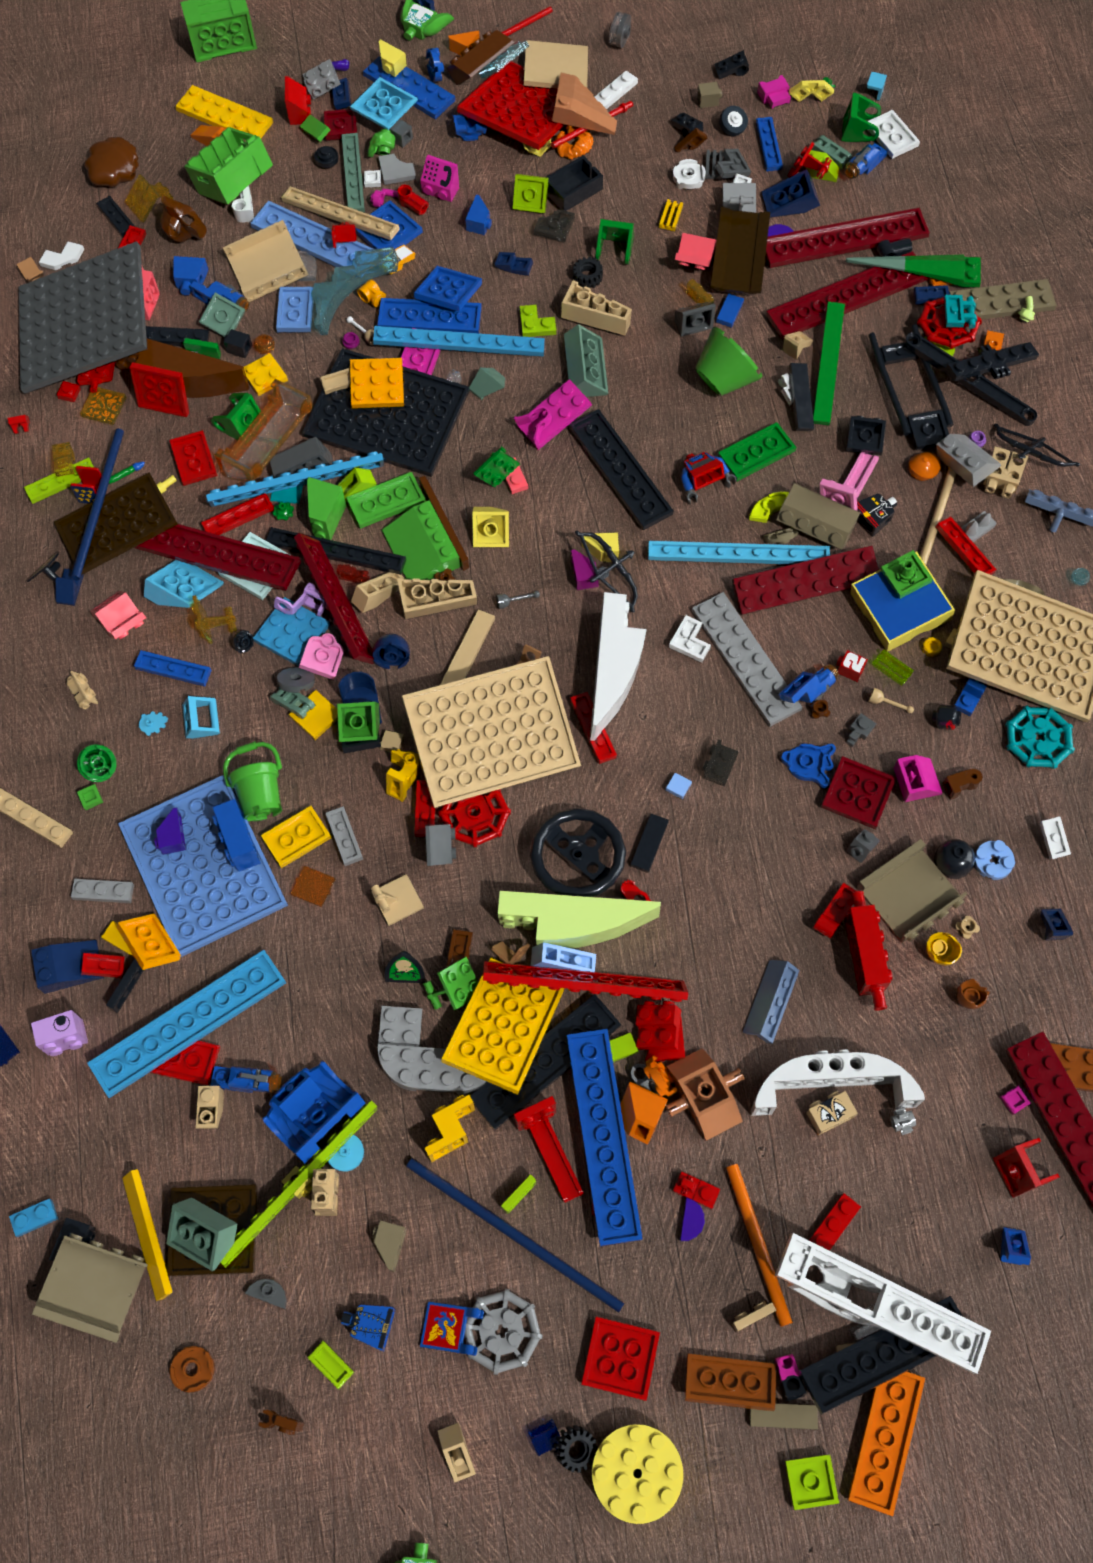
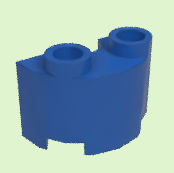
M453 115L456 134L463 137L464 141L478 140V136L486 133V125L471 118H466L464 115Z

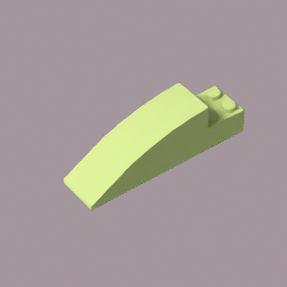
M500 891L498 918L500 925H503L504 928L512 929L515 926L523 927L526 930L537 928V945L544 942L572 949L620 937L658 918L661 902Z

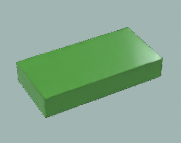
M309 115L300 125L303 131L319 142L330 131L327 125L312 115Z

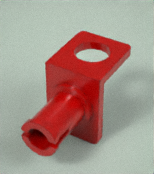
M342 222L340 225H332L333 248H336L337 242H353L357 240L354 224L345 222L344 225V222Z

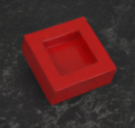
M63 381L57 397L58 399L75 403L81 388L78 384Z

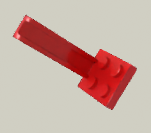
M553 1096L514 1114V1119L518 1131L523 1129L530 1130L564 1203H567L584 1193L548 1120L556 1114V1102Z

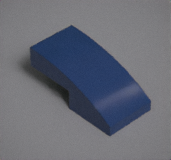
M499 252L495 262V267L501 270L529 276L533 265L532 258L516 257L513 252Z

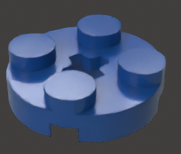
M438 48L426 50V59H429V64H426L430 80L433 82L442 81L441 73L444 72L443 62H440Z

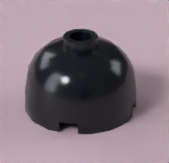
M950 839L938 847L934 856V863L948 878L960 879L973 869L975 853L967 842L960 839Z

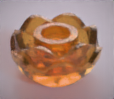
M262 334L255 339L254 349L258 353L269 354L274 350L275 341L271 336Z

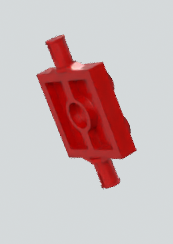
M115 361L78 374L77 382L80 386L91 385L90 392L96 393L99 384L112 381Z

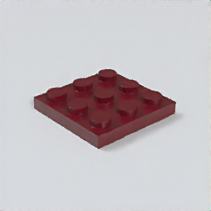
M842 756L821 808L876 830L896 777Z

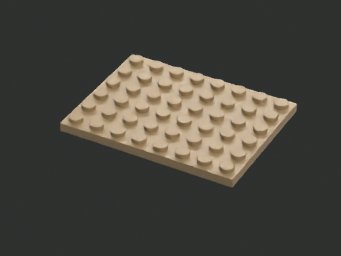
M977 570L974 574L946 669L1047 708H1053L1055 711L1087 723L1090 721L1093 711V614Z
M549 656L402 695L434 808L581 766Z

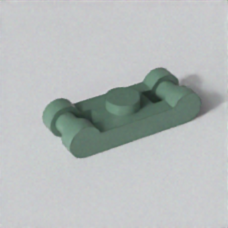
M824 135L819 136L817 141L813 142L815 144L811 150L827 153L840 167L839 170L852 159L851 153Z
M280 686L278 687L279 690L269 697L272 702L293 712L300 719H304L307 716L306 713L316 706L312 700L304 695L286 692Z

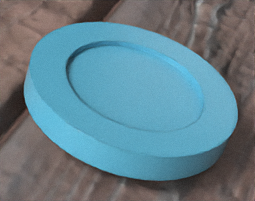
M353 1135L328 1161L334 1169L342 1172H348L357 1168L364 1157L362 1142L357 1136Z

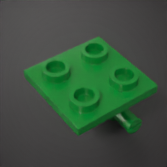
M501 446L495 453L492 452L490 454L491 457L474 472V475L491 486L496 487L520 463L505 453L507 451Z

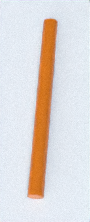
M734 1164L726 1167L768 1293L776 1309L775 1313L779 1325L783 1327L792 1324L790 1313L777 1276H775L776 1273L739 1166Z

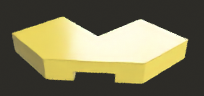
M825 80L801 81L789 89V94L798 102L810 94H813L822 102L834 93V88Z

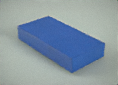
M728 293L716 323L732 328L744 303V298Z

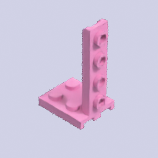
M861 452L844 484L822 479L820 482V495L857 511V498L876 466L879 457Z

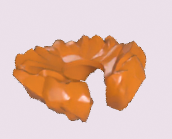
M567 125L566 131L570 133L579 127ZM560 131L555 140L564 136L565 132ZM586 131L577 136L579 140L575 145L566 142L558 146L559 155L562 158L565 156L573 160V158L587 154L592 149L594 142L592 135Z

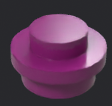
M348 332L344 335L342 342L346 348L354 349L359 345L360 340L355 333Z

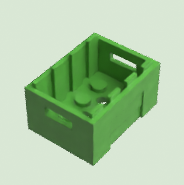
M188 0L180 2L196 62L240 51L246 52L257 49L246 0Z
M227 127L219 137L210 142V145L205 146L199 151L197 156H193L187 161L184 167L198 194L229 204L256 178L272 167L273 164L259 136Z

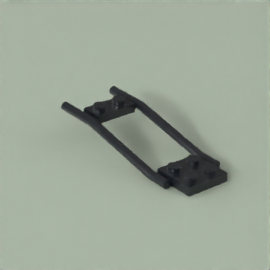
M916 324L912 325V332L920 335L918 326ZM875 333L868 334L878 369L899 419L903 435L911 434L916 450L936 447L938 442L949 435L947 427H952L954 423L931 364L920 358L941 410L905 417L885 365L918 359L919 356L909 351L904 346V342L879 348ZM915 339L914 341H909L910 344H917Z

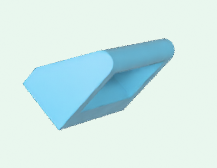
M188 696L182 704L186 738L194 739L220 734L216 699ZM209 705L212 728L198 727L197 707Z

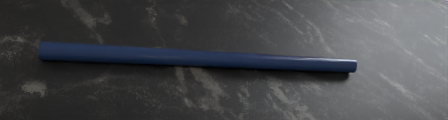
M119 428L115 430L72 570L71 578L74 580H80L122 442L124 431Z

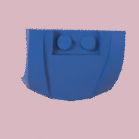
M321 1061L318 1066L311 1070L304 1068L280 1088L269 1102L271 1108L267 1115L263 1117V1122L305 1164L320 1149L316 1143L345 1114L351 1118L366 1103L356 1091L354 1092L343 1083L324 1061Z

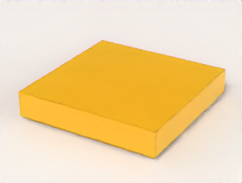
M317 690L307 697L316 706L306 713L307 716L304 719H300L293 712L289 714V717L314 740L318 739L338 720L337 708Z

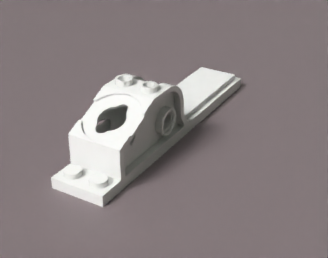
M794 1233L790 1234L775 1276L788 1282L787 1287L810 1299V1301L845 1319L886 1330L973 1374H978L991 1333L990 1330ZM811 1265L818 1266L820 1272L823 1273V1281L815 1285V1282L805 1278ZM851 1285L869 1292L879 1293L873 1311L864 1309L847 1299Z

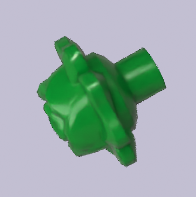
M279 502L278 505L274 506L273 516L277 520L283 519L287 521L289 517H293L294 507L289 502Z

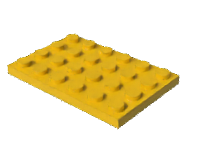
M493 958L489 960V962L503 963ZM482 974L441 1062L518 1094L565 988H560V990H551L546 986L530 988L525 984L510 986L504 982L489 984L483 980Z

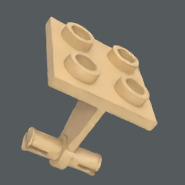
M407 874L380 888L379 885L371 887L374 900L389 926L424 909Z

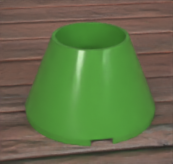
M714 326L695 367L702 380L719 396L760 380L763 377L762 373L758 374L756 372L758 367L732 338L728 339L723 335L724 331Z

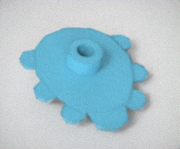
M154 711L148 715L142 714L139 728L147 736H150L153 732L159 733L160 727H166L164 723L167 722L168 718L162 716L161 712L157 715Z

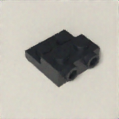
M851 416L846 451L882 455L886 420Z

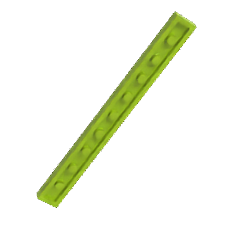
M373 1101L361 1107L354 1119L349 1118L343 1124V1130L338 1135L335 1133L327 1141L329 1145L324 1150L319 1149L313 1155V1161L308 1166L305 1164L297 1172L299 1176L293 1182L290 1180L283 1186L281 1195L278 1198L274 1196L266 1204L268 1208L262 1214L259 1212L250 1221L252 1225L247 1230L243 1228L235 1236L236 1241L220 1262L225 1268L294 1198L295 1191L308 1178H313V1169H321L377 1111V1105Z

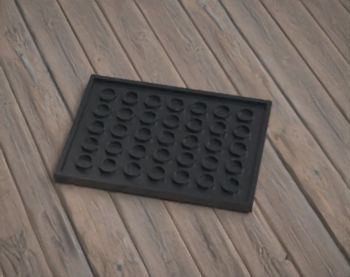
M342 348L330 374L350 368L351 359L377 358ZM403 367L404 407L352 408L351 387L325 394L323 388L303 429L302 435L310 439L317 437L322 443L364 456L371 452L382 453L383 460L386 463L432 477L470 392V387Z

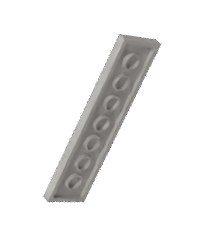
M724 592L692 608L693 614L698 621L702 622L703 629L769 727L802 710L799 701L790 703L780 699L779 693L788 685Z

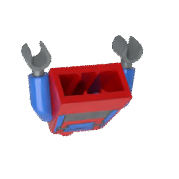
M702 452L696 456L691 453L684 461L685 468L682 469L681 480L685 492H688L687 503L691 505V497L695 498L697 503L698 495L692 491L693 489L696 491L722 478H726L724 485L727 488L731 486L730 481L733 484L736 483V476L729 474L730 470L720 457L712 456L707 452Z

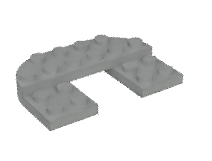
M382 1006L378 1058L383 1072L394 1084L410 1091L427 1090L468 1094L477 1091L487 1083V1081L442 1063L441 1059L446 1049L419 1047L422 1009Z

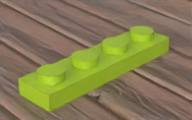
M86 458L25 486L24 489L32 504L69 488L71 483L78 484L82 482L75 468L76 466L94 467L90 458Z

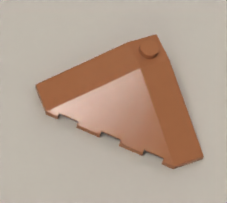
M560 73L552 121L615 135L617 120L607 112V109L597 101L577 76Z

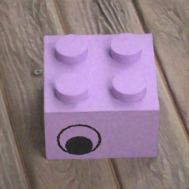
M72 1010L31 1023L36 1047L48 1056L60 1055L63 1053L62 1051L67 1049H79L83 1046L82 1044L88 1043L84 1022Z

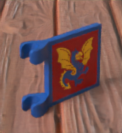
M428 1302L420 1347L476 1356L478 1347L463 1344L468 1317L483 1319L484 1311L478 1308Z

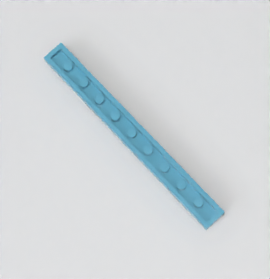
M649 541L648 560L797 564L830 556V546Z

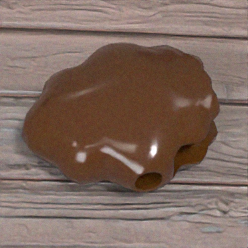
M108 137L105 141L94 143L89 148V157L85 160V169L92 184L116 187L119 183L132 181L136 176V169L139 166L136 147L122 137Z

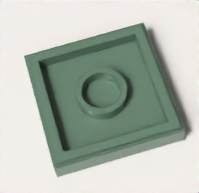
M215 292L199 323L225 337L231 329L235 330L246 310Z

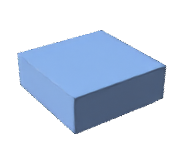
M675 773L666 787V791L683 799L692 781Z

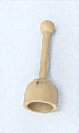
M873 688L868 702L873 704H879L884 701L902 708L908 713H913L914 711L912 706L907 707L884 698L883 692L876 688Z

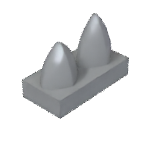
M984 511L962 526L961 529L972 542H975L993 529L997 523L991 518L990 513Z

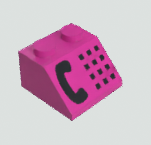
M427 155L421 177L422 192L452 202L459 190L457 164Z

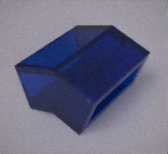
M553 1419L528 1431L538 1456L552 1450L554 1443L558 1444V1441L555 1439L556 1436L561 1437Z

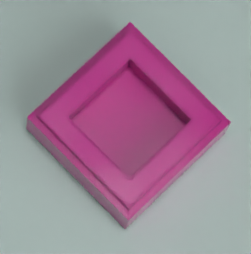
M1019 1086L1000 1097L1012 1115L1030 1104V1101Z

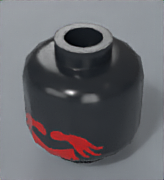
M940 705L937 711H933L932 722H936L938 729L954 730L957 726H960L961 711H958L957 706Z

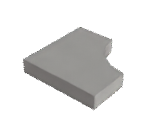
M395 154L378 156L384 185L416 179L413 163L401 162L396 158Z

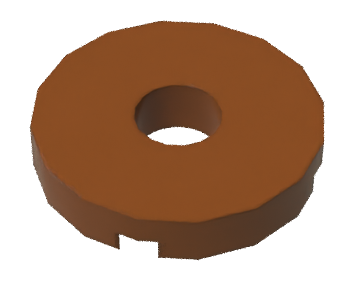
M196 1346L185 1347L177 1352L170 1365V1378L174 1386L188 1393L201 1391L208 1386L213 1378L215 1371L214 1360L208 1351ZM190 1363H195L198 1367L197 1373L193 1376L187 1374V1366Z

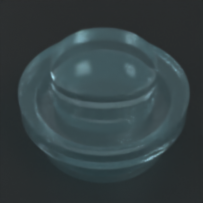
M1078 568L1071 574V579L1076 585L1084 586L1090 580V573L1085 568Z

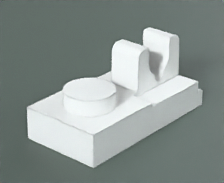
M1061 817L1040 821L1049 859L1070 855L1071 852Z

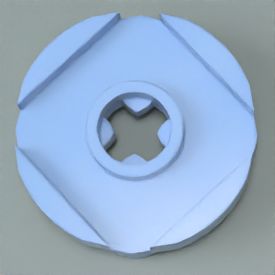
M1001 840L987 841L981 844L975 853L974 866L977 872L983 877L992 878L991 880L1005 878L1015 865L1013 852ZM991 856H994L998 859V864L990 862V859L992 858Z

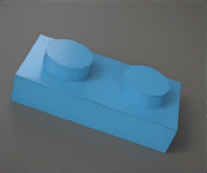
M50 1198L9 1216L16 1237H20L58 1220L53 1201Z

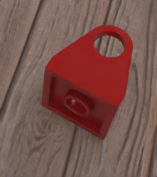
M1040 1138L1017 1145L993 1158L1012 1198L1060 1178L1057 1173L1040 1180L1029 1160L1025 1149L1042 1142Z

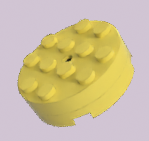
M646 1425L621 1427L610 1433L601 1442L596 1451L592 1464L594 1490L602 1505L616 1518L634 1524L655 1521L670 1511L680 1495L683 1484V1466L680 1455L671 1440L655 1428ZM635 1469L641 1471L639 1478H635L633 1475Z

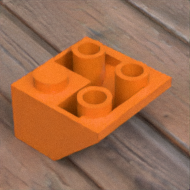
M629 1082L620 1104L626 1133L648 1145L668 1099L633 1082Z

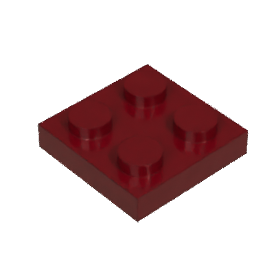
M351 109L324 111V124L330 129L325 136L326 140L342 139V134L357 133L355 111Z

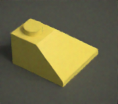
M474 507L473 547H509V511L494 507Z

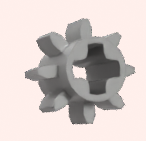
M905 1107L893 1111L894 1116L890 1117V1121L894 1131H900L901 1135L911 1133L913 1131L912 1127L916 1126V1120L912 1111L906 1112Z

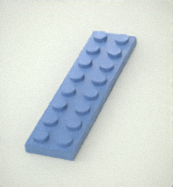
M271 201L264 205L250 223L251 228L259 231L283 220L296 249L361 279L380 256L379 251L358 241L337 242L336 248H333L332 229Z

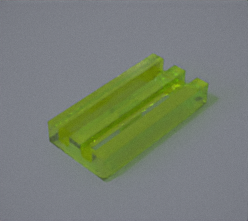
M883 650L872 663L874 667L901 686L904 685L914 672L913 669L886 650ZM880 661H881L882 663H884L885 665H887V666L889 667V669H888L887 667H885L884 665H882V664L880 663ZM894 672H897L899 675H901V676L904 677V678L902 679L901 677H899V676H898L897 674H895Z

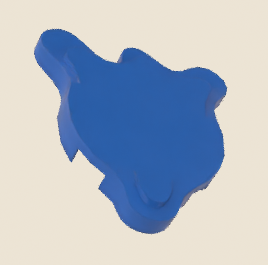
M800 744L795 749L783 752L781 761L797 779L816 782L821 788L826 789L830 785V779L824 771L833 769L834 765L830 757L835 753L836 747L834 744H827L821 747L812 744Z

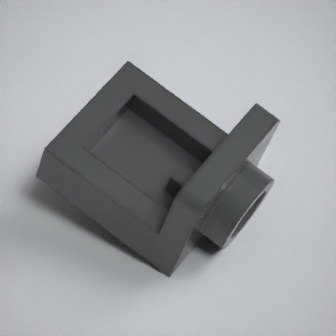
M864 829L853 840L846 851L862 863L867 855L878 845L880 840L874 834Z

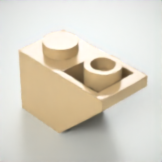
M198 1086L196 1129L218 1128L223 1112L224 1090L220 1086Z

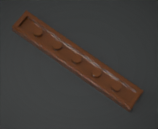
M425 476L420 477V488L426 500H430L459 556L462 570L469 569V559L427 478Z

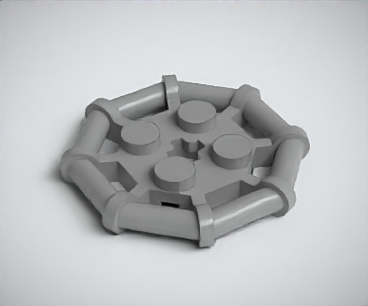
M506 1288L505 1291L483 1297L478 1296L472 1308L480 1310L483 1308L486 1315L480 1326L473 1325L476 1318L468 1317L464 1337L467 1345L476 1346L472 1330L479 1331L482 1344L478 1347L477 1355H468V1358L494 1372V1375L521 1366L526 1367L539 1340L543 1337L540 1333L534 1309L535 1305L528 1303ZM504 1300L502 1308L489 1311L486 1306ZM508 1301L524 1311L519 1315L507 1308ZM526 1315L531 1333L524 1332L521 1319ZM499 1325H502L503 1328H508L504 1338L495 1333L499 1329ZM524 1337L530 1338L521 1355L517 1350ZM485 1348L496 1355L495 1362L480 1352ZM514 1352L518 1357L500 1363L502 1355Z

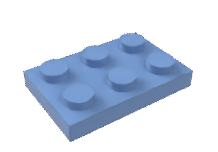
M280 287L276 324L277 332H311L313 287Z

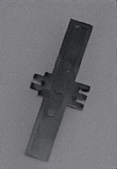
M1031 342L998 351L986 344L977 348L978 356L949 363L945 369L954 381L987 372L994 379H999L1011 375L1009 366L1035 360L1039 353Z

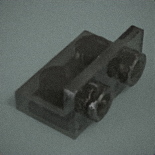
M718 739L717 744H713L710 749V760H706L702 771L705 772L703 779L725 787L739 751L721 745L722 740Z

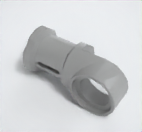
M634 1065L631 1070V1079L637 1085L659 1095L652 1078L649 1079L646 1075L643 1079H637L634 1076L636 1069H643L646 1065Z

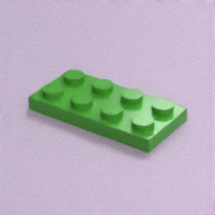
M412 472L346 497L360 529L426 502Z

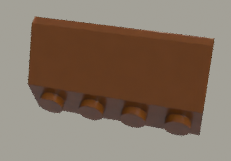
M489 30L482 35V40L477 39L471 44L472 48L469 49L467 47L461 52L462 56L459 58L456 56L450 60V65L446 69L456 85L474 76L514 44V41L498 30L493 32Z

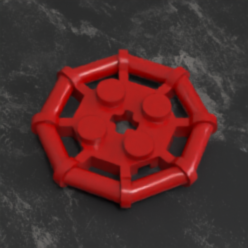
M944 297L924 303V308L920 318L917 320V325L921 327L928 341L949 347V349L975 341L977 330L982 324V319L978 315L976 327L970 329V332H966L965 328L969 327L967 322H965L963 327H946L944 306H941L940 309L935 308L944 304ZM929 313L933 315L932 319H927ZM929 326L933 327L935 331L932 332ZM955 336H958V337L961 336V337H962V338H959V339L954 340Z
M501 789L489 792L488 796L478 795L460 800L455 810H450L452 803L443 805L441 811H439V817H441L444 824L451 823L452 828H454L449 817L455 816L458 825L455 827L456 840L470 844L473 848L494 838H500L508 816L511 815V809L508 808ZM493 798H496L500 808H494L491 802ZM475 808L476 811L480 810L478 816L470 815L472 813V809ZM501 815L495 827L492 824L494 816ZM486 828L491 830V832L477 837V832ZM465 829L467 832H473V837L459 833V831Z

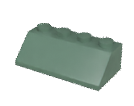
M578 324L564 334L568 379L586 397L607 395L608 385L602 337Z

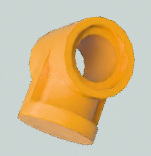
M371 279L357 290L360 299L367 304L371 301L374 307H380L381 298H386V294L380 291L379 286Z

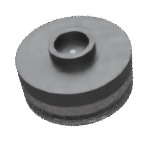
M622 12L615 14L609 35L610 45L620 48L624 47L631 31V15Z

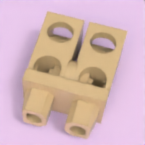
M995 446L991 456L1001 464V467L985 478L983 483L985 485V492L992 494L997 488L1003 490L1002 497L1009 499L1019 485L1028 456L1021 459V463L1013 460L1018 458V453L1012 452L1008 461L1010 451ZM1001 453L1005 456V458L997 456L996 454Z
M313 1169L311 1209L315 1211L316 1216H337L338 1196L336 1194H338L339 1174L335 1169Z

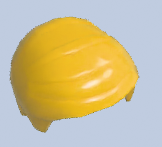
M935 933L930 936L926 944L928 956L938 965H951L960 958L962 953L960 943L949 933Z

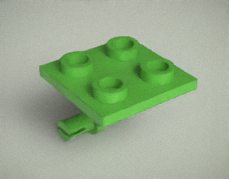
M467 957L437 973L444 987L443 989L435 991L431 980L423 983L428 994L426 995L427 999L431 1000L434 1010L442 1007L438 995L444 993L447 994L454 1010L460 1008L470 1001L478 985Z

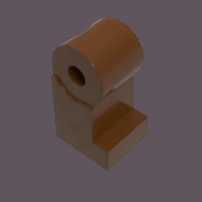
M969 769L947 776L942 784L949 799L952 800L957 798L963 790L976 789L983 776L979 770Z

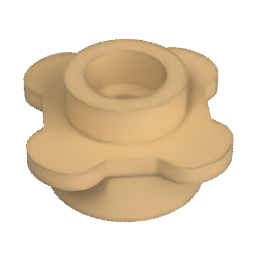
M965 916L961 922H957L955 925L956 929L961 931L965 939H969L973 933H978L980 927L971 916Z

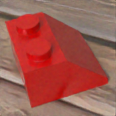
M285 76V103L290 125H299L309 115H312L311 107H309L311 105V96L307 94L306 87Z

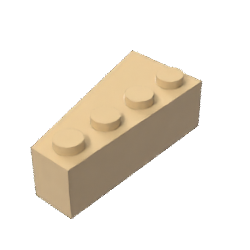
M573 280L562 301L561 318L625 336L630 326L632 309L615 300L609 301L605 298V295L600 293L597 295L591 292L590 288L586 286L583 288L578 285V282Z
M397 578L405 619L477 605L473 580L440 581L439 579L406 580L404 578Z

